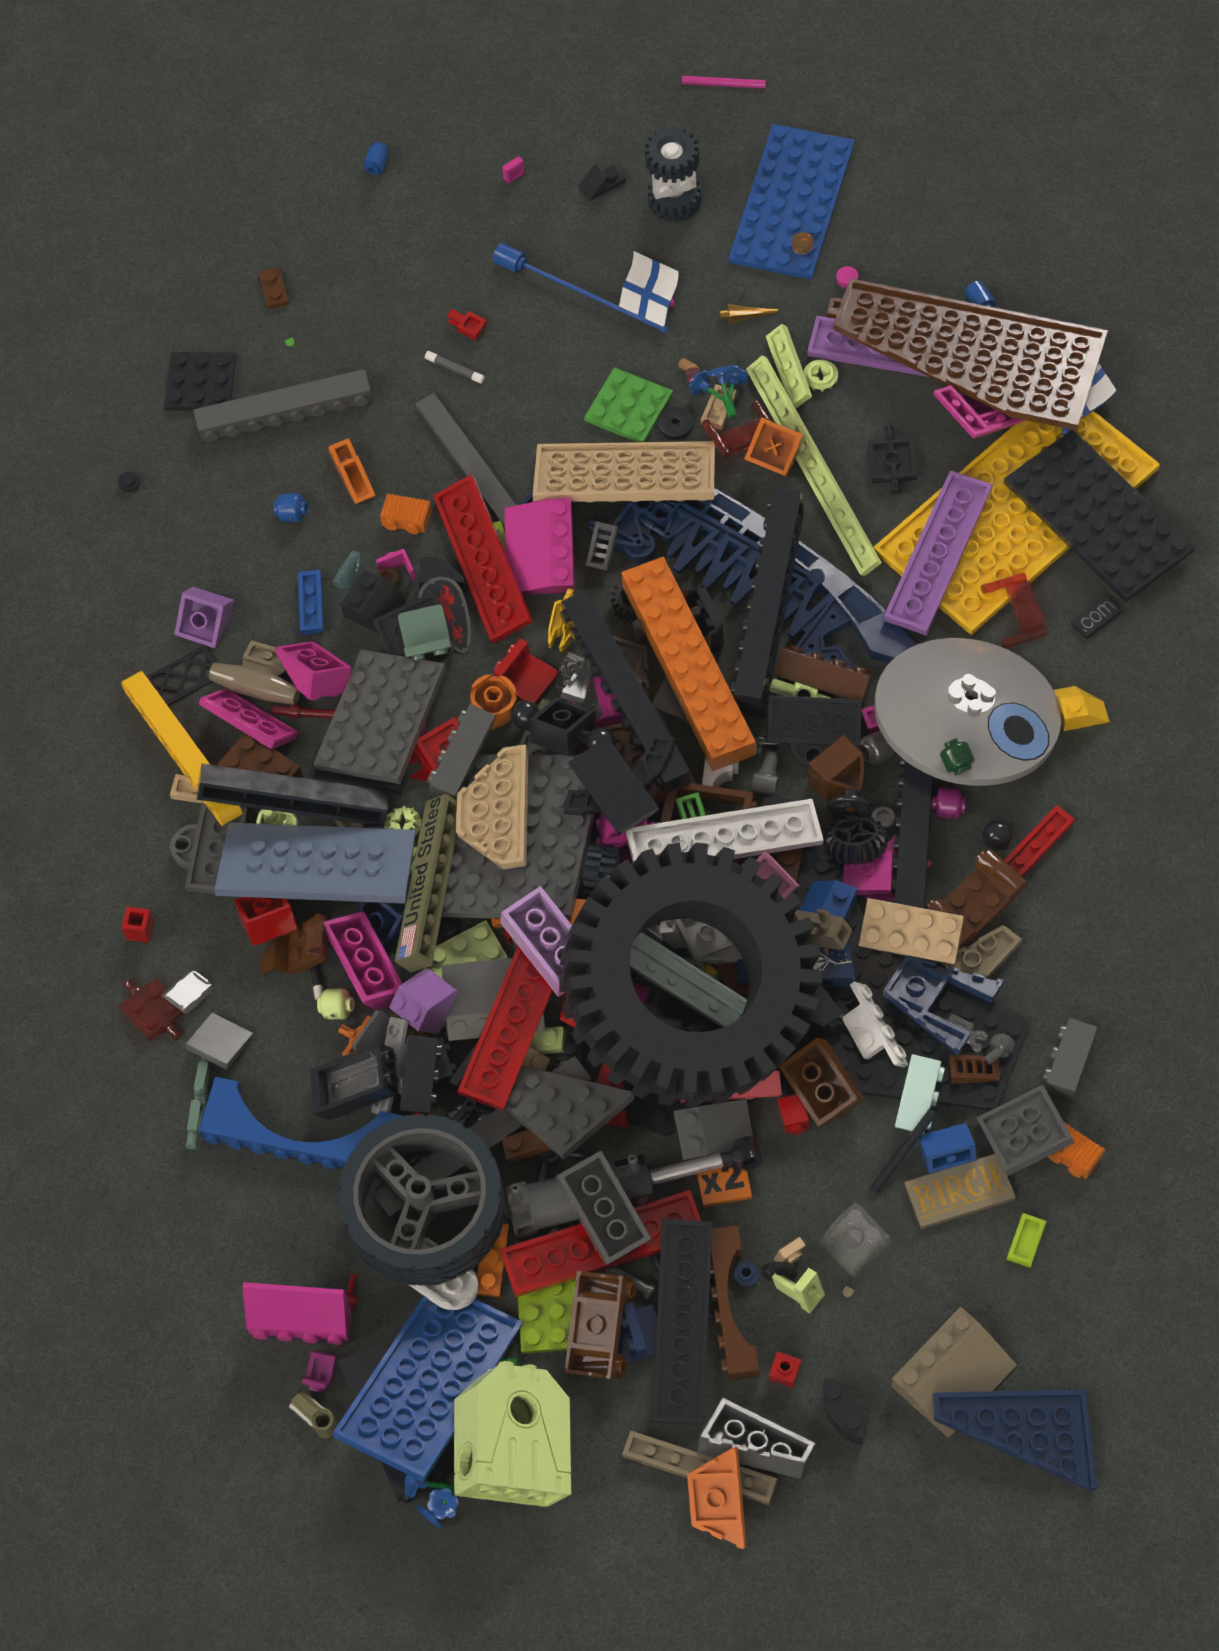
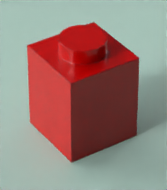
M126 908L122 930L127 940L150 943L155 923L150 909Z
M797 1094L778 1098V1110L785 1133L791 1132L792 1135H797L809 1128L806 1108Z

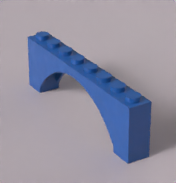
M215 1077L199 1132L204 1141L209 1144L217 1145L218 1142H223L233 1149L240 1150L242 1147H247L257 1154H265L266 1151L274 1153L280 1159H288L290 1156L298 1158V1161L304 1164H312L313 1161L321 1163L325 1168L335 1169L336 1166L344 1167L351 1152L356 1150L355 1147L367 1134L382 1124H388L387 1122L403 1117V1115L379 1111L378 1116L367 1125L344 1137L324 1142L294 1141L273 1133L254 1118L241 1099L242 1089L238 1081ZM378 1174L376 1179H382V1177Z

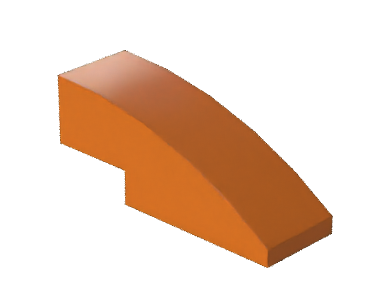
M348 438L328 446L329 454L354 504L356 505L375 497L373 488L350 439Z

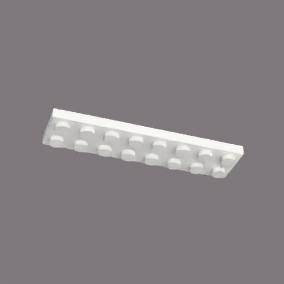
M813 799L632 827L626 831L633 863L641 852L653 848L655 855H659L668 844L680 843L682 852H688L696 842L708 843V855L713 856L723 847L735 850L733 859L761 855L764 852L773 853L823 844V836Z

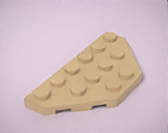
M526 744L503 748L497 754L498 758L490 765L486 764L474 776L475 780L467 788L463 787L457 793L456 833L458 837L502 869L526 866L528 748Z

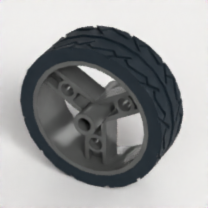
M424 1114L410 1115L387 1122L388 1124H382L360 1141L355 1147L356 1150L351 1152L342 1169L339 1182L340 1187L338 1189L339 1210L352 1246L364 1263L381 1276L397 1283L414 1286L438 1285L456 1279L457 1276H463L478 1266L488 1255L489 1250L493 1248L502 1230L505 1216L504 1189L492 1152L472 1130L447 1117L427 1116ZM418 1152H439L461 1161L472 1172L429 1181L425 1176L418 1175L402 1157ZM398 1171L403 1172L400 1176H393ZM378 1174L405 1202L391 1243L381 1239L365 1221L364 1205L367 1193ZM458 1189L464 1190L462 1194H454ZM448 1193L447 1197L437 1200L434 1198V1194ZM479 1204L472 1221L459 1235L437 1247L420 1250L429 1223L436 1220L438 1213ZM412 1212H413L414 1217H415V1219L417 1220V1222L414 1221V1220H411ZM409 1231L415 1232L411 1237L404 1236Z

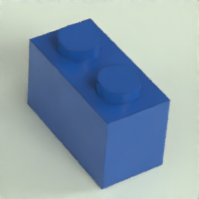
M966 1123L921 1135L919 1138L920 1152L929 1173L977 1161L975 1143Z

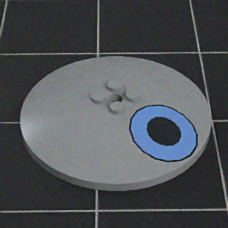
M936 639L908 648L886 666L878 681L874 697V711L878 727L893 750L905 761L922 772L957 784L972 786L997 785L1026 776L1036 770L1050 756L1060 733V705L1054 690L1046 678L1019 655L1000 646L974 639ZM966 696H972L975 699L969 700ZM957 738L958 742L966 741L975 758L974 763L971 765L972 769L956 776L954 772L949 773L946 771L940 757L941 750L945 748L944 743Z

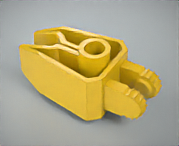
M568 588L563 600L572 597L574 590ZM563 600L554 602L548 629L549 648H552L556 638L562 635L559 645L560 652H563L573 641L570 633L571 627L568 623L565 624L560 616V611H562L561 601Z

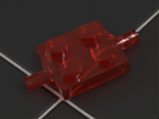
M157 977L140 988L131 979H128V982L126 981L123 984L131 995L118 1005L119 1010L148 1041L166 1031L175 1041L178 1037L182 1036V1032L174 1025L177 1019L185 1013L161 996L168 989Z

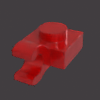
M451 309L447 315L450 318L448 323L456 326L457 332L474 340L478 339L487 326L486 319L469 311L466 315H462L458 311Z

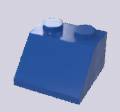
M837 880L813 882L800 911L817 913V909L827 910L830 915L843 917L848 922L857 902V888Z

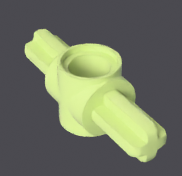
M773 679L769 688L770 692L781 696L797 697L800 690L807 689L809 697L832 698L817 693L818 689L797 682L792 685Z

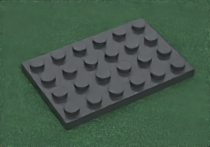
M361 650L314 761L315 769L401 784L446 672L445 663L421 659L413 661L412 658Z

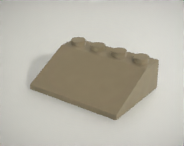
M960 1307L892 1378L891 1387L943 1434L950 1438L956 1430L934 1421L932 1394L936 1392L994 1391L1017 1364L983 1326Z

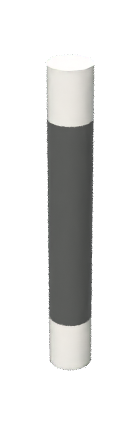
M427 351L425 354V359L480 384L485 380L484 375L433 352Z

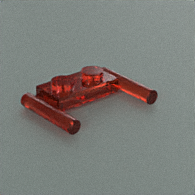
M754 401L751 404L759 419L724 431L722 436L718 434L709 419L702 422V426L724 458L749 448L761 417L772 421L759 401Z
M1024 572L981 585L983 594L1006 588L1007 595L1021 628L1022 634L1002 639L1004 648L1048 635L1042 613Z

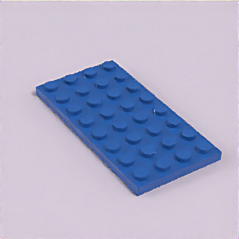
M772 124L728 262L813 279L855 140Z
M423 1296L334 1430L333 1437L425 1482L454 1436V1399L477 1377L501 1362L519 1334L523 1322L476 1299L465 1308L448 1310L439 1307L426 1296Z

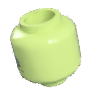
M328 988L319 995L317 1000L318 1012L328 1020H344L348 1018L350 1012L355 1007L354 998L350 996L348 990L343 988Z

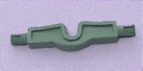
M203 1057L198 1062L194 1083L195 1099L191 1100L187 1125L188 1136L185 1145L188 1149L196 1148L197 1137L200 1134L199 1128L205 1111L210 1061Z

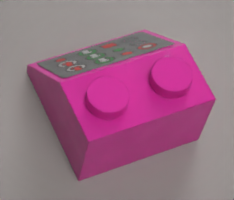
M594 677L589 681L583 704H578L595 711L596 728L621 723L622 719L619 713L616 714L610 702L612 699L609 694L605 695L603 693L599 677Z

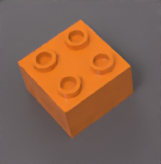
M761 417L744 459L788 477L805 435Z

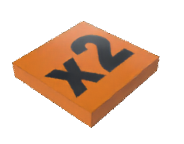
M735 1164L697 1174L703 1208L752 1199L747 1171L741 1170L739 1167L736 1168Z

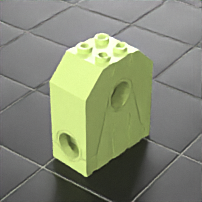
M503 1361L477 1377L454 1399V1496L546 1507L571 1495V1474H569L571 1473L570 1398L547 1370L537 1369L535 1365L514 1366L513 1362Z

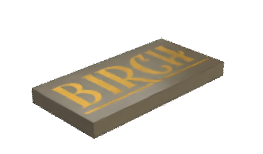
M995 1154L904 1182L920 1229L1001 1205L1016 1198L1008 1176Z

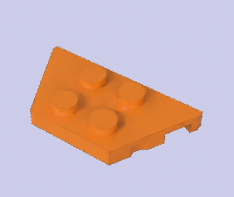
M738 1446L689 1472L687 1479L692 1527L701 1531H708L712 1536L720 1540L725 1539L736 1544V1547L744 1549L746 1547L739 1454Z

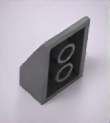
M746 1099L698 1106L673 1112L682 1161L731 1150L730 1146H733L737 1139L753 1136Z

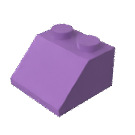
M196 587L182 592L174 635L216 648L231 619L234 600Z
M425 968L398 987L389 1008L402 1019L408 1020L409 1024L417 1031L438 1034L458 991L431 969Z

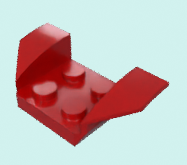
M452 718L418 739L408 765L418 761L422 769L410 775L409 778L427 781L433 769L437 770L440 764L437 762L439 755L443 749L447 750L450 744L447 742L449 735L453 729L457 730L460 724L457 722L458 718Z

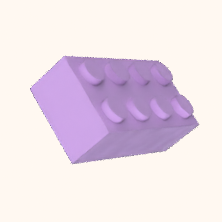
M540 886L502 911L500 923L559 997L565 993L559 992V979L564 970V965H560L561 954L568 941L566 937L572 925Z

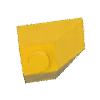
M1076 686L1054 690L1060 705L1061 723L1064 731L1109 723L1104 701Z

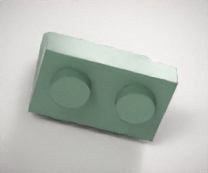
M441 605L429 606L398 615L406 658H412L413 661L426 658L425 655L434 653V656L447 654V650L452 649Z

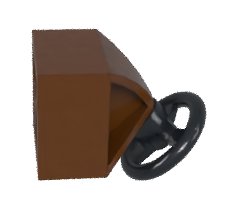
M843 735L808 763V784L828 802L827 810L831 815L844 820L846 817L854 818L855 815L859 818L863 816L867 818L873 813L874 806L868 799L860 797L864 785L863 754ZM861 804L867 807L863 812L858 809V806Z

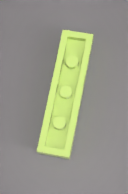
M781 324L766 335V339L784 389L794 407L797 408L810 399L812 394L788 328Z

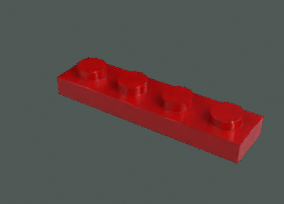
M1056 805L1004 861L1023 878L1074 824L1075 819Z

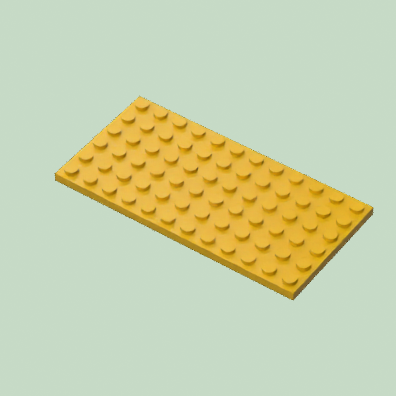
M1092 411L1081 419L1078 431L1075 432L1135 490L1159 470L1160 464L1096 412ZM1032 421L1016 424L959 472V474L993 485L989 498L939 607L970 635L974 634L1070 549L1004 484L1005 477L1063 436V431L1060 427ZM941 489L873 547L878 557L901 576Z

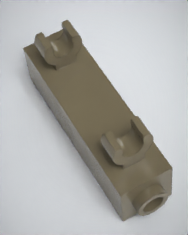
M817 909V913L796 911L795 915L798 920L809 917L814 927L807 939L809 945L819 943V947L844 950L852 929L843 917L830 915L827 910Z

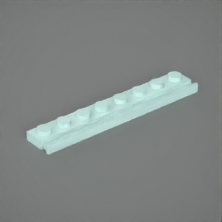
M640 933L634 939L629 963L633 971L722 1028L741 1017L747 999L647 935Z

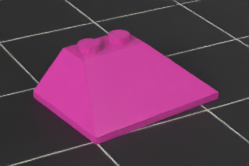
M952 385L935 390L933 393L973 439L1027 421L1012 418L963 393L959 394Z

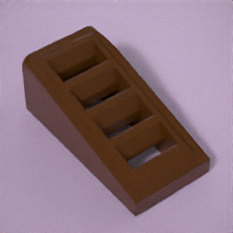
M949 1055L951 1084L1000 1081L998 1059L991 1063L993 1074H988V1063L984 1059L985 1056ZM978 1064H982L983 1073H978ZM967 1065H972L973 1073H968ZM958 1066L963 1067V1073L958 1072Z

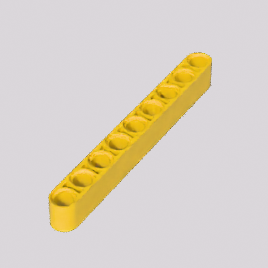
M142 671L123 680L121 685L125 693L197 791L201 763L209 764V762ZM204 801L221 826L243 815L240 806Z

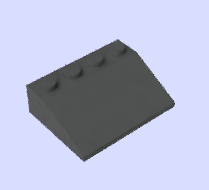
M513 958L441 965L442 979L458 991L446 1016L448 1041L480 1038ZM544 1013L536 1032L545 1031Z

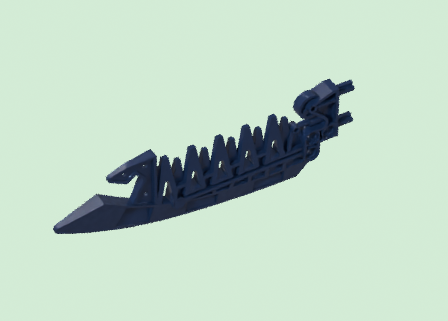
M714 488V500H690L702 507L701 511L685 503V500L672 502L673 500L658 502L653 500L638 502L621 501L627 506L612 524L618 526L614 552L625 554L630 561L635 563L647 562L655 554V540L651 535L654 532L663 537L666 544H671L666 553L667 557L672 558L682 549L673 567L674 572L680 574L702 554L695 568V573L700 574L709 565L710 567L701 587L705 586L708 590L730 570L723 588L728 590L738 582L730 603L737 606L752 592V579H750V576L756 565L757 557L761 558L762 551L759 550L760 539L765 537L766 530H763L764 517ZM712 513L717 517L721 518L720 522L713 519L709 515ZM595 518L591 519L587 529L593 532L596 521H601ZM731 524L732 526L736 527V528L739 529L740 531L737 532V531L731 529L730 527H728V525ZM600 529L599 534L610 536L611 532ZM704 534L706 537L696 547H693L698 535ZM747 535L758 541V543L747 538ZM603 539V544L608 545L609 541ZM799 541L784 623L796 613L787 636L794 639L800 632L805 633L796 645L803 648V653L811 655L812 652H817L825 655L824 659L833 662L831 658L835 657L847 662L846 666L851 668V663L839 646H824V639L848 625H851L869 657L874 660L890 663L900 653L916 645L902 627L884 621L886 610L842 571ZM730 549L735 552L724 563H721L727 550ZM822 591L826 596L811 611H807L811 600Z

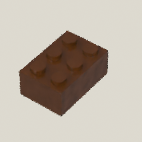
M246 733L239 738L217 764V766L303 778L298 764L275 749L268 748Z

